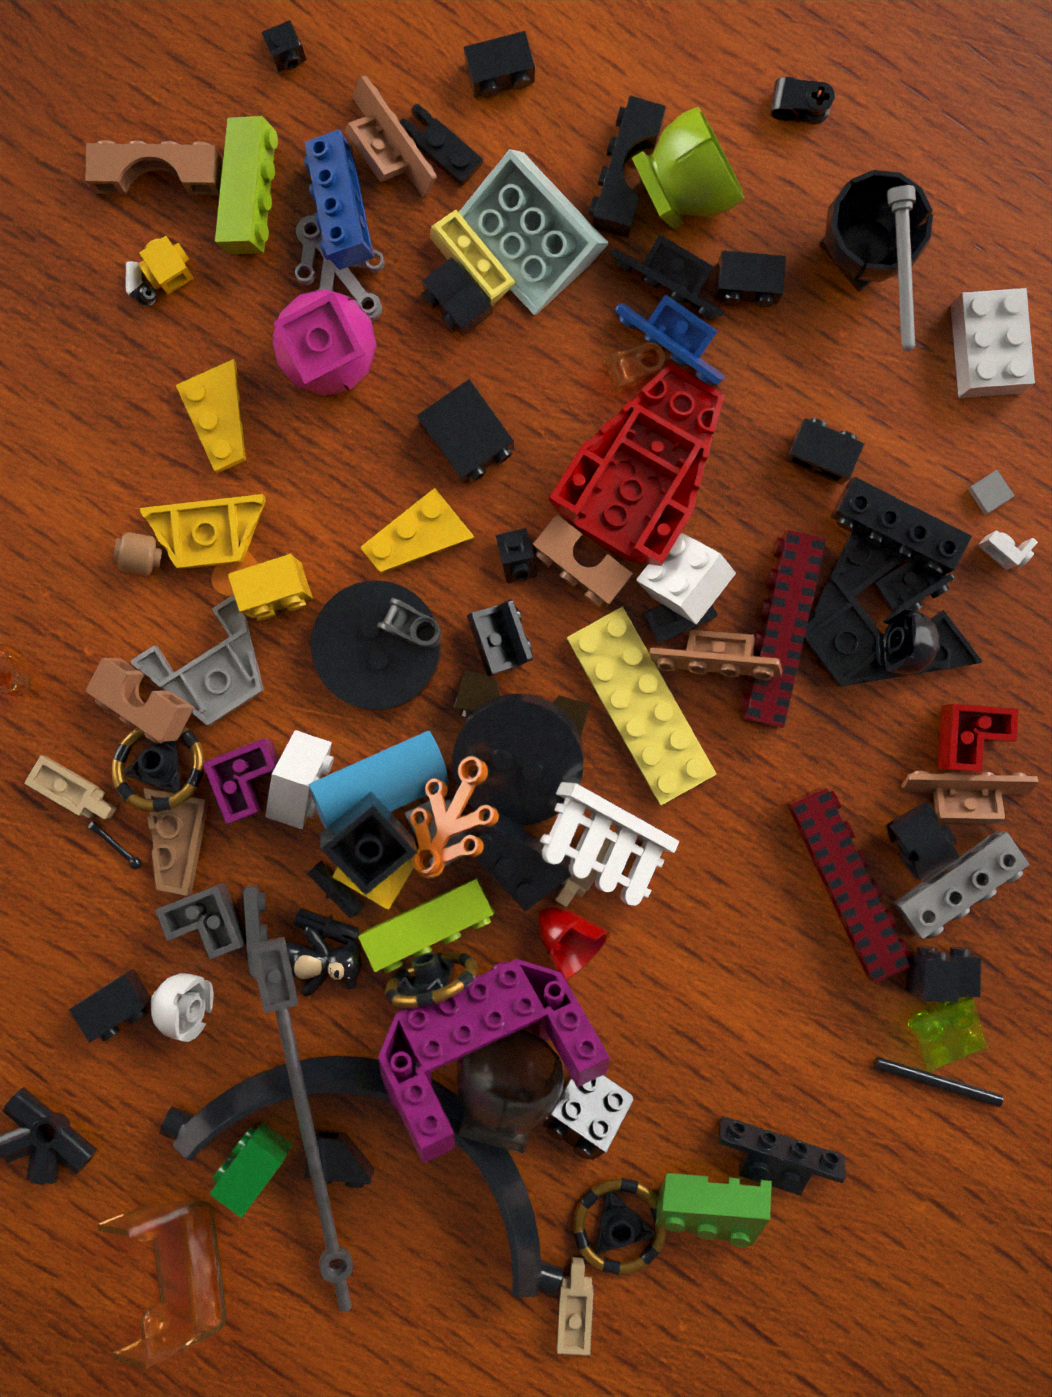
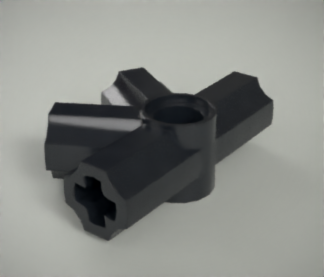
M25 1087L21 1088L11 1097L4 1106L2 1112L20 1127L0 1135V1156L9 1163L30 1154L26 1179L31 1181V1183L43 1185L57 1182L60 1162L77 1175L91 1161L98 1150L70 1126L66 1115L53 1112ZM46 1124L53 1127L55 1131L54 1137L47 1134Z

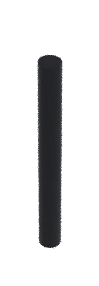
M876 1057L874 1062V1069L996 1107H1001L1003 1103V1095L881 1057Z

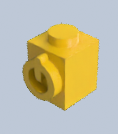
M167 236L150 241L145 246V249L139 252L143 258L139 266L155 290L162 287L167 295L194 279L185 265V262L190 259L180 244L177 243L173 246Z

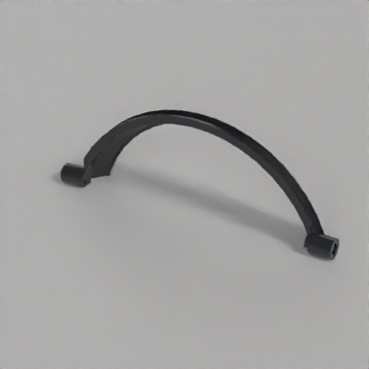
M336 1055L300 1060L307 1095L348 1093L391 1102L381 1077L378 1059ZM286 1063L260 1072L236 1084L208 1103L196 1115L172 1106L162 1123L159 1134L175 1140L173 1147L185 1159L192 1161L209 1142L238 1120L263 1107L293 1098ZM431 1078L432 1089L454 1132V1141L476 1164L500 1208L507 1230L512 1258V1295L516 1297H536L538 1291L554 1298L561 1283L563 1268L541 1259L540 1240L535 1214L525 1183L512 1156L496 1132L474 1108L459 1095Z

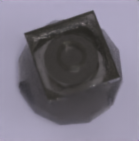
M520 1029L459 1058L456 1072L457 1094L459 1102L465 1108L459 1136L518 1153H524L529 1130L545 1123L563 1092L564 1074L562 1060H560V1056L546 1040L524 1029Z

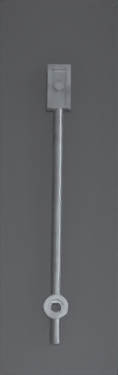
M281 937L251 944L250 950L264 1013L275 1011L326 1247V1250L323 1251L319 1259L320 1273L326 1281L334 1284L339 1310L345 1312L352 1307L346 1279L352 1273L353 1261L350 1251L338 1243L288 1008L297 1006L298 1000L285 938ZM333 1259H341L337 1263L330 1262Z

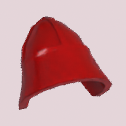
M551 907L542 909L539 912V929L542 943L547 950V954L551 957L565 980L570 979L584 968L600 951L610 936V931L593 924L570 910Z

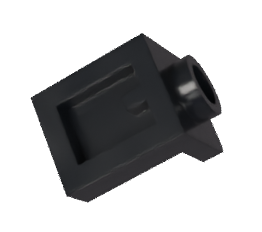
M290 20L261 32L278 72L285 69H294L301 62L307 60L301 41L298 39Z

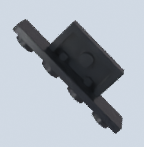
M661 234L657 236L644 262L639 261L619 248L612 249L610 254L617 258L614 263L622 269L631 272L635 268L644 274L642 280L656 288L660 284L671 289L669 293L671 297L686 304L687 300L697 304L698 308L696 311L711 320L715 316L721 318L724 315V309L699 295L715 267L711 263Z
M722 1116L719 1121L718 1142L746 1152L739 1165V1176L759 1183H761V1180L772 1181V1187L800 1196L812 1174L839 1183H843L846 1179L845 1156L840 1153Z

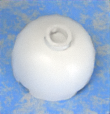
M180 973L167 978L158 987L151 997V1014L153 1023L162 1034L176 1040L189 1042L202 1032L206 1023L201 1022L205 1010L211 1013L213 1007L214 993L211 982L204 980V977Z

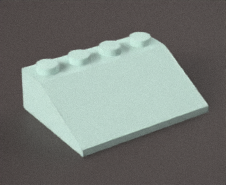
M509 149L458 212L516 283L510 290L534 315H537L584 272L609 244L528 156L521 151Z

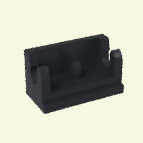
M662 604L642 613V616L655 644L659 645L715 619L718 614L713 605H711L700 621L694 624Z

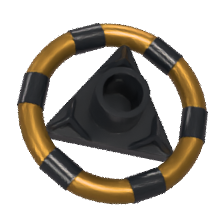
M137 727L121 741L113 757L112 779L116 791L126 803L136 809L147 812L171 810L189 799L199 787L204 775L203 762H205L200 741L191 730L186 727L183 728L179 737L191 751L193 766L186 784L182 788L176 740L157 743L152 748L144 750L139 758L124 770V764L131 748L145 737V732ZM125 776L176 794L171 797L155 800L141 798L128 785Z
M462 952L422 954L391 977L385 989L386 1000L394 1007L406 1009L436 1005L463 991L474 980L478 970L477 962L472 956ZM454 964L462 965L465 971L452 982L455 969Z
M612 1178L594 1185L580 1199L573 1217V1236L580 1253L592 1266L602 1272L624 1275L637 1272L651 1264L662 1250L667 1229L664 1226L655 1224L654 1232V1229L613 1192L619 1190L640 1196L650 1206L654 1223H656L658 1197L652 1190L635 1180ZM606 1194L594 1251L590 1246L584 1228L585 1218L588 1209L591 1208L600 1196ZM654 1237L640 1256L629 1261L620 1262L598 1255Z

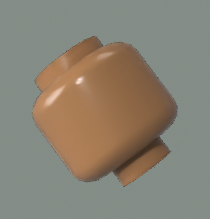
M126 532L122 539L116 538L113 563L118 564V570L122 573L147 577L151 574L153 567L159 568L162 549L156 548V540L153 536Z

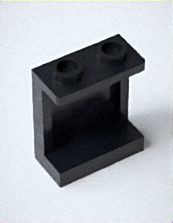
M470 379L417 415L419 424L426 434L430 435L453 467L462 484L467 481L471 483L476 482L486 474L485 469L494 462L499 465L513 454L511 450L514 449V440Z

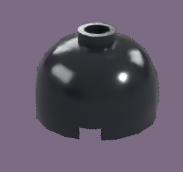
M903 607L894 610L884 621V624H888L885 633H879L877 637V662L880 666L886 667L887 671L897 674L910 675L921 672L933 662L939 652L940 639L938 629L928 616Z

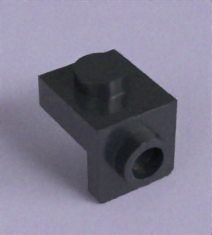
M527 528L496 535L506 582H520L536 577L535 559Z

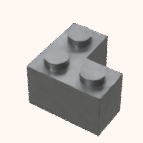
M226 882L155 910L167 941L198 929L209 959L238 949L247 943L245 931Z

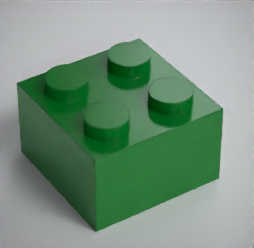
M263 1121L256 1130L250 1127L231 1152L233 1154L228 1156L211 1179L216 1185L209 1194L242 1218L280 1167L293 1144Z

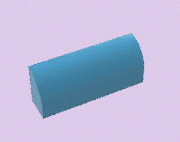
M428 730L310 783L309 787L318 817L326 829L370 792L391 812L426 796L425 785L430 779H439L446 783V785H449V780L442 754L434 737ZM439 785L434 787L433 792L439 790Z

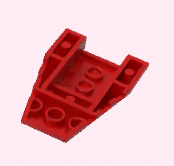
M669 363L641 389V392L633 400L626 403L616 416L610 421L608 420L591 439H588L579 448L548 499L565 521L580 533L628 561L662 566L694 511L695 500L703 478L704 467L710 452L711 441L716 430L725 394Z

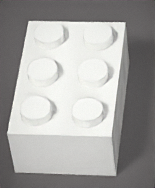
M1027 288L961 293L950 305L958 398L1023 393L1035 384Z

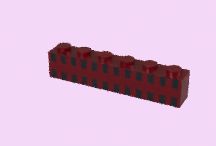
M788 530L782 535V538L778 537L775 542L773 556L777 557L775 569L771 568L768 573L766 587L770 588L768 600L764 599L760 608L759 618L764 620L761 631L757 630L755 633L754 650H757L755 657L779 659L782 676L781 678H772L771 680H759L753 676H745V680L750 682L747 694L742 693L738 711L743 712L741 720L775 728L785 727L826 538Z
M819 787L787 802L786 805L867 979L877 983L910 968L907 957L910 956L909 950L905 942L901 938L897 939L893 930L896 927V922L888 909H883L879 900L882 897V892L874 879L870 880L865 868L869 867L868 862L860 849L856 851L851 840L855 838L854 832L847 820L843 821L838 812L841 804L834 791L829 792L828 788Z

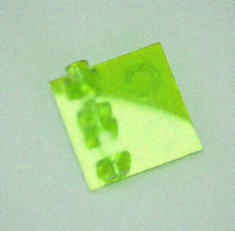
M958 997V1002L938 1003V1011L931 1006L929 1007L931 1014L926 1010L918 1014H912V1019L907 1020L910 1030L916 1033L928 1072L987 1048L973 997Z

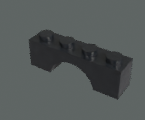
M629 96L627 106H620L615 126L620 127L617 137L611 136L607 150V156H610L611 160L608 167L602 166L598 185L602 186L600 197L593 196L589 215L594 216L593 227L595 229L629 238L640 196L628 186L624 178L623 168L636 154L642 151L655 150L664 120L665 105Z

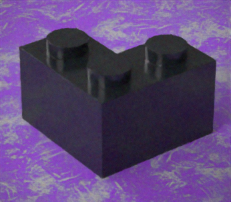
M917 946V951H909L910 956L907 957L910 968L906 969V990L924 1001L958 1002V997H981V957L970 953L969 948L950 947L949 952L937 951V947Z

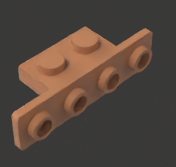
M366 75L359 77L352 97L365 117L349 122L345 133L380 182L405 173L422 197L428 195L437 178L432 166L423 157L416 147L414 140L409 137L396 115L390 110Z
M690 630L686 651L650 648L649 652L652 662L663 671L684 669L695 674L716 672L727 677L749 675L759 680H771L772 678H781L782 676L779 659L752 656L755 638L754 635Z
M915 771L907 775L901 785L903 793H933L938 823L1002 824L1005 820L1002 794L1029 795L1039 782L1037 776H1026L1025 773L1020 772L1009 775H994L991 772L962 775L961 772L957 771L944 774Z

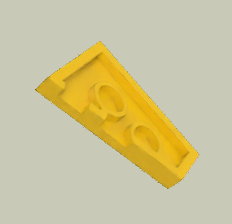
M234 359L176 385L216 473L246 461L243 426L239 407L240 396L236 377L237 366Z
M434 488L360 548L382 574L417 561L419 558L447 550L449 547L469 542L474 540L475 537Z

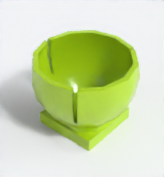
M699 107L682 113L664 129L653 155L648 156L642 151L632 157L659 216L673 230L685 223L682 218L684 215L713 217L732 209L745 199L732 167Z

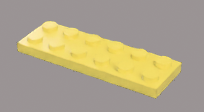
M623 606L566 638L660 806L717 775L658 668L652 662L649 652Z

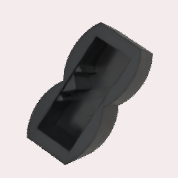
M452 257L422 280L423 289L425 290L422 292L423 298L432 309L437 306L444 313V316L441 318L452 333L457 330L464 336L492 314V306L487 298Z

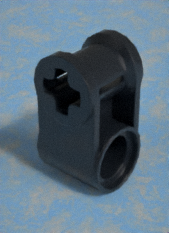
M793 77L778 78L774 84L770 115L781 121L793 120L813 124L821 123L829 115L830 107L835 99V92L832 86L825 82L799 80Z

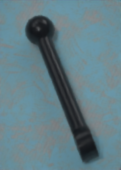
M92 820L88 824V827L93 832L100 835L129 861V866L132 869H139L141 867L142 860L139 857H133L97 822Z

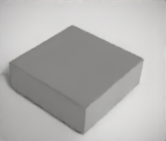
M995 470L967 488L984 515L1015 496L998 470Z

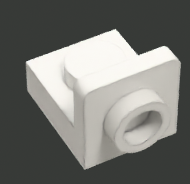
M996 530L986 535L978 546L1000 566L1008 570L1017 565L1019 567L1024 566L1034 555L1031 550L1038 542L1031 538L1022 542L1017 548L1014 546L1015 541L1009 535L1003 532L999 533Z

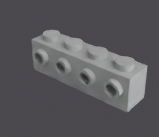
M995 831L960 855L959 859L934 873L892 904L915 936L922 939L925 937L930 939L940 934L944 929L943 925L951 919L958 920L970 912L969 907L978 900L983 902L993 897L997 892L995 889L1004 882L1011 883L1023 875L1021 870L1030 864L1007 832Z

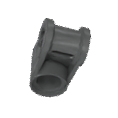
M391 598L389 601L391 607L383 622L378 623L377 628L424 650L437 647L442 638L438 623L412 606L398 599ZM423 626H431L435 629L434 637L429 641H422L417 636L419 629Z

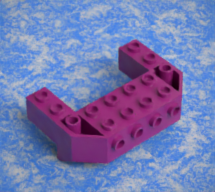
M518 959L509 963L501 962L495 965L489 972L480 976L476 975L474 980L463 991L445 1001L423 1008H402L399 1013H396L378 1057L380 1072L395 1112L399 1111L422 1163L455 1148L454 1132L432 1089L431 1071L529 1026L539 1044L549 1039L552 1041L577 1088L607 1073L610 1057L561 972Z

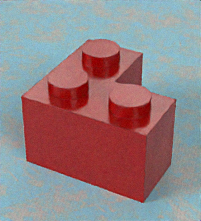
M964 704L941 705L937 769L982 772L984 741H1017L1019 709Z

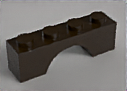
M464 670L454 706L457 709H461L460 716L468 718L480 705L500 696L497 679ZM559 695L553 704L561 708L571 718L581 736L590 704Z

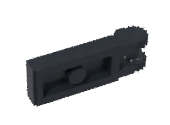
M415 104L411 111L415 118L427 128L420 133L405 118H402L399 123L409 137L414 140L416 147L458 184L463 186L483 164V158L438 119H433L430 113L422 106Z

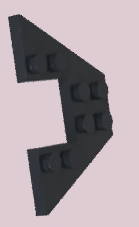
M857 530L850 532L808 619L804 637L806 645L838 687L908 676L889 672L886 670V667L879 665L876 656V641L878 634L881 632L854 598V596L904 559L895 555V550L886 545L877 546L865 539L866 535ZM944 610L930 618L938 629L940 639L939 652L925 670L914 674L983 662Z

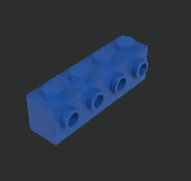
M340 129L304 142L307 156L304 157V164L312 179L309 190L313 201L317 204L318 212L315 213V220L323 235L320 247L325 259L331 260L341 270L374 258L352 146Z

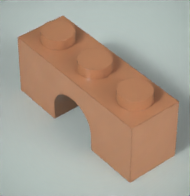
M556 514L533 543V550L536 552L534 557L549 568L552 564L560 570L559 577L570 586L575 587L577 584L586 591L584 596L597 607H600L601 604L608 607L632 577L633 573L608 554L595 567L588 568L579 565L574 559L573 549L581 540L582 533Z
M102 658L85 692L96 698L95 703L105 709L118 713L120 720L124 723L142 729L145 732V737L153 742L162 743L178 740L194 706L170 690L152 691L148 701L144 703L139 696V685L144 673L121 658Z

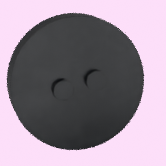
M365 581L341 590L324 605L312 631L311 654L320 679L336 697L348 704L363 709L388 710L412 701L430 684L440 663L441 641L437 647L424 650L377 628L378 623L383 622L391 607L389 603L391 598L398 599L435 620L432 612L422 599L409 589L392 582ZM423 626L419 629L417 636L422 641H429L434 637L435 629L431 626Z
M529 694L498 696L476 708L464 722L456 739L452 755L453 774L458 788L462 783L458 775V767L463 759L472 756L482 760L487 765V778L484 782L475 786L468 803L475 810L482 805H489L500 814L520 825L540 823L558 814V812L554 811L557 803L563 804L565 801L564 798L556 795L560 783H576L580 785L584 767L582 738L571 718L552 702ZM479 768L474 770L473 777L478 774Z

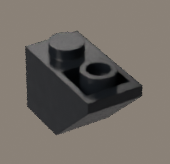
M314 1129L326 1184H330L332 1181L345 1182L346 1186L361 1188L365 1184L370 1185L374 1175V1167L347 1133ZM306 1158L304 1178H311Z

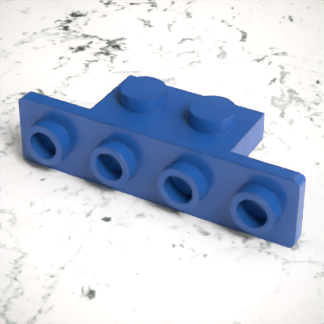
M668 294L664 295L649 320L624 303L617 305L614 311L620 315L618 318L620 322L633 330L635 327L646 333L644 338L650 344L657 348H660L661 345L672 352L670 357L675 362L684 367L689 364L697 370L695 375L706 384L711 385L714 382L716 385H719L725 378L722 373L700 358L718 333V330Z

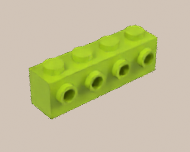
M263 116L227 118L215 242L229 254H264L265 242L269 237L267 220L268 211L272 206L270 190L271 180L275 176L273 160L274 150L278 145L276 130Z
M477 876L362 932L358 938L374 972L383 969L385 973H388L402 966L401 959L413 954L415 959L422 954L431 952L432 948L430 945L442 940L445 945L460 938V931L469 926L476 930L491 922L489 917L494 915V909Z

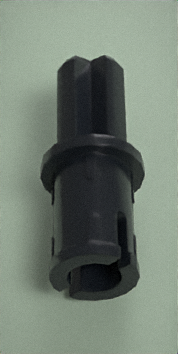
M322 860L319 861L307 875L327 894L325 896L326 899L330 898L349 918L355 917L363 909V903L343 883L332 877L334 873Z
M304 908L298 910L294 919L296 927L305 929L307 926H312L320 933L323 939L327 937L343 944L355 941L360 929L359 927L332 919L333 915L326 917Z

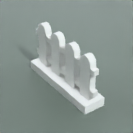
M561 782L556 795L564 798L565 801L563 804L557 803L554 811L559 814L549 835L543 834L540 842L545 844L542 850L544 861L558 864L566 855L572 858L569 863V872L572 876L585 878L592 869L598 872L595 878L597 889L611 892L619 883L623 886L621 900L628 905H638L643 897L648 898L651 893L647 886L656 866L662 867L664 860L660 858L662 852L675 853L679 841L576 783ZM584 811L591 813L590 818L583 816ZM580 824L585 827V830L575 850L569 847ZM611 825L617 828L615 833L609 830ZM607 839L611 841V844L601 864L596 861V858L604 840ZM637 839L643 842L641 847L635 844ZM630 853H633L637 856L628 877L622 875V871Z

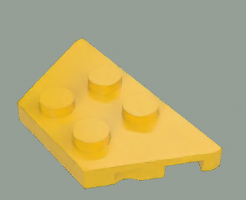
M263 494L144 507L140 508V512L155 532V536L160 544L166 549L175 567L181 570L243 563L266 499Z

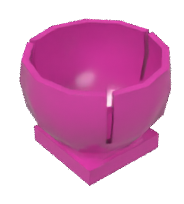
M328 289L300 294L280 312L278 320L273 322L275 329L272 336L274 338L272 344L278 367L297 388L320 396L347 392L345 385L351 390L369 373L377 348L372 321L354 299L351 300V297Z

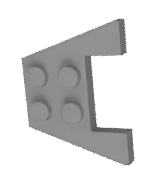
M234 595L212 608L228 633L229 638L174 672L156 645L130 661L133 666L151 678L159 687L166 691L170 690L194 706L192 713L208 726H211L264 692L246 615L239 612Z

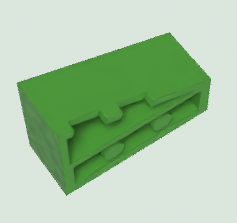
M666 1173L659 1187L655 1224L664 1226L671 1232L686 1231L695 1233L698 1237L706 1240L721 1239L729 1241L730 1244L736 1247H752L770 1220L772 1181L761 1180V1186L740 1185V1179L729 1178V1184L709 1183L708 1176Z

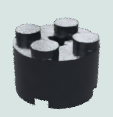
M928 802L913 808L885 825L891 843L896 841L900 851L897 853L909 872L916 879L919 878L920 881L959 859V855L952 845L956 842L953 833L947 825L940 827L936 821L937 815Z

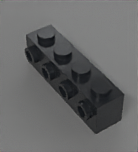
M857 477L852 478L846 484L830 516L837 520L836 524L842 529L850 532L857 530L865 534V539L877 546L886 545L894 549V553L898 557L907 561L914 559L924 564L923 568L926 571L937 576L955 571L972 535Z

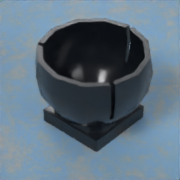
M872 170L855 177L842 187L828 207L825 237L819 245L858 292L872 281L882 282L898 275L896 216L892 212V207L888 206L889 189L898 186L915 187L916 202L912 204L913 209L909 211L912 266L926 249L931 239L934 215L931 213L933 209L923 189L902 173Z

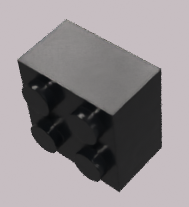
M372 792L368 793L320 833V849L365 895L417 853L415 838Z

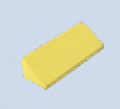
M454 210L431 226L430 239L447 260L452 257L459 264L469 279L487 298L491 306L515 285L514 279L457 210Z

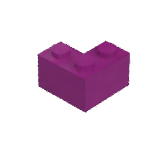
M261 739L203 762L226 824L237 822L264 811L253 780L273 773L279 761L271 739Z

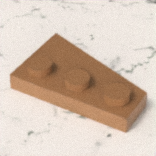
M144 788L145 799L147 800L171 797L176 794ZM191 796L184 803L171 810L149 812L150 817L147 818L149 829L152 831L154 847L152 859L156 890L186 896L192 895L210 799Z

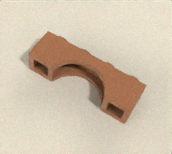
M100 140L97 143H86L85 181L95 194H127L131 184L140 175L149 171L162 170L177 176L189 195L220 196L221 158L215 146L207 142L197 141L192 145H181L173 141H163L161 144H147L143 141L135 140L129 142V144H116L109 140Z

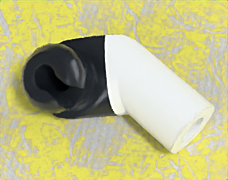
M126 262L127 294L140 305L150 306L156 300V290L142 281V270L139 262Z

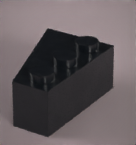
M490 811L484 814V821L490 818ZM498 812L499 818L494 826L486 827L479 825L462 832L460 842L467 835H473L482 840L484 845L483 851L475 858L519 906L526 911L572 876L569 872V863L572 858L565 855L558 864L547 863L542 857V850L545 844L540 842L541 838L539 839L523 830V826ZM474 841L469 844V851L475 848Z

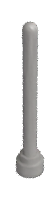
M898 186L888 190V206L892 207V212L896 216L901 346L904 351L909 352L915 347L909 211L913 209L912 204L916 202L914 186Z

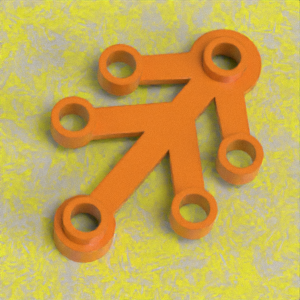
M467 757L461 761L458 767V775L462 783L448 811L444 800L448 791L446 783L436 778L430 779L426 783L425 793L430 798L437 828L433 840L428 829L433 821L432 814L425 809L416 808L410 815V822L415 827L419 845L417 853L413 856V866L421 877L428 879L437 877L443 871L445 863L465 855L471 857L479 856L483 851L484 845L480 838L473 835L465 836L459 844L447 848L445 846L449 838L479 825L491 827L498 821V811L489 805H482L476 812L460 818L475 786L484 782L488 775L487 765L476 757ZM479 768L478 774L473 777L474 770ZM439 785L438 792L433 794L434 787ZM490 811V818L484 821V814ZM424 814V820L419 824L418 819L420 815ZM474 841L475 848L469 851V844ZM433 857V863L429 867L428 862Z

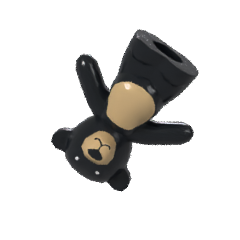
M307 926L304 929V933L313 947L285 940L293 978L309 979L301 992L305 997L312 995L323 984L327 976L337 982H343L348 989L355 988L356 979L360 974L362 966L361 957L358 953L359 945L356 941H349L346 946L330 950L323 937L312 926Z

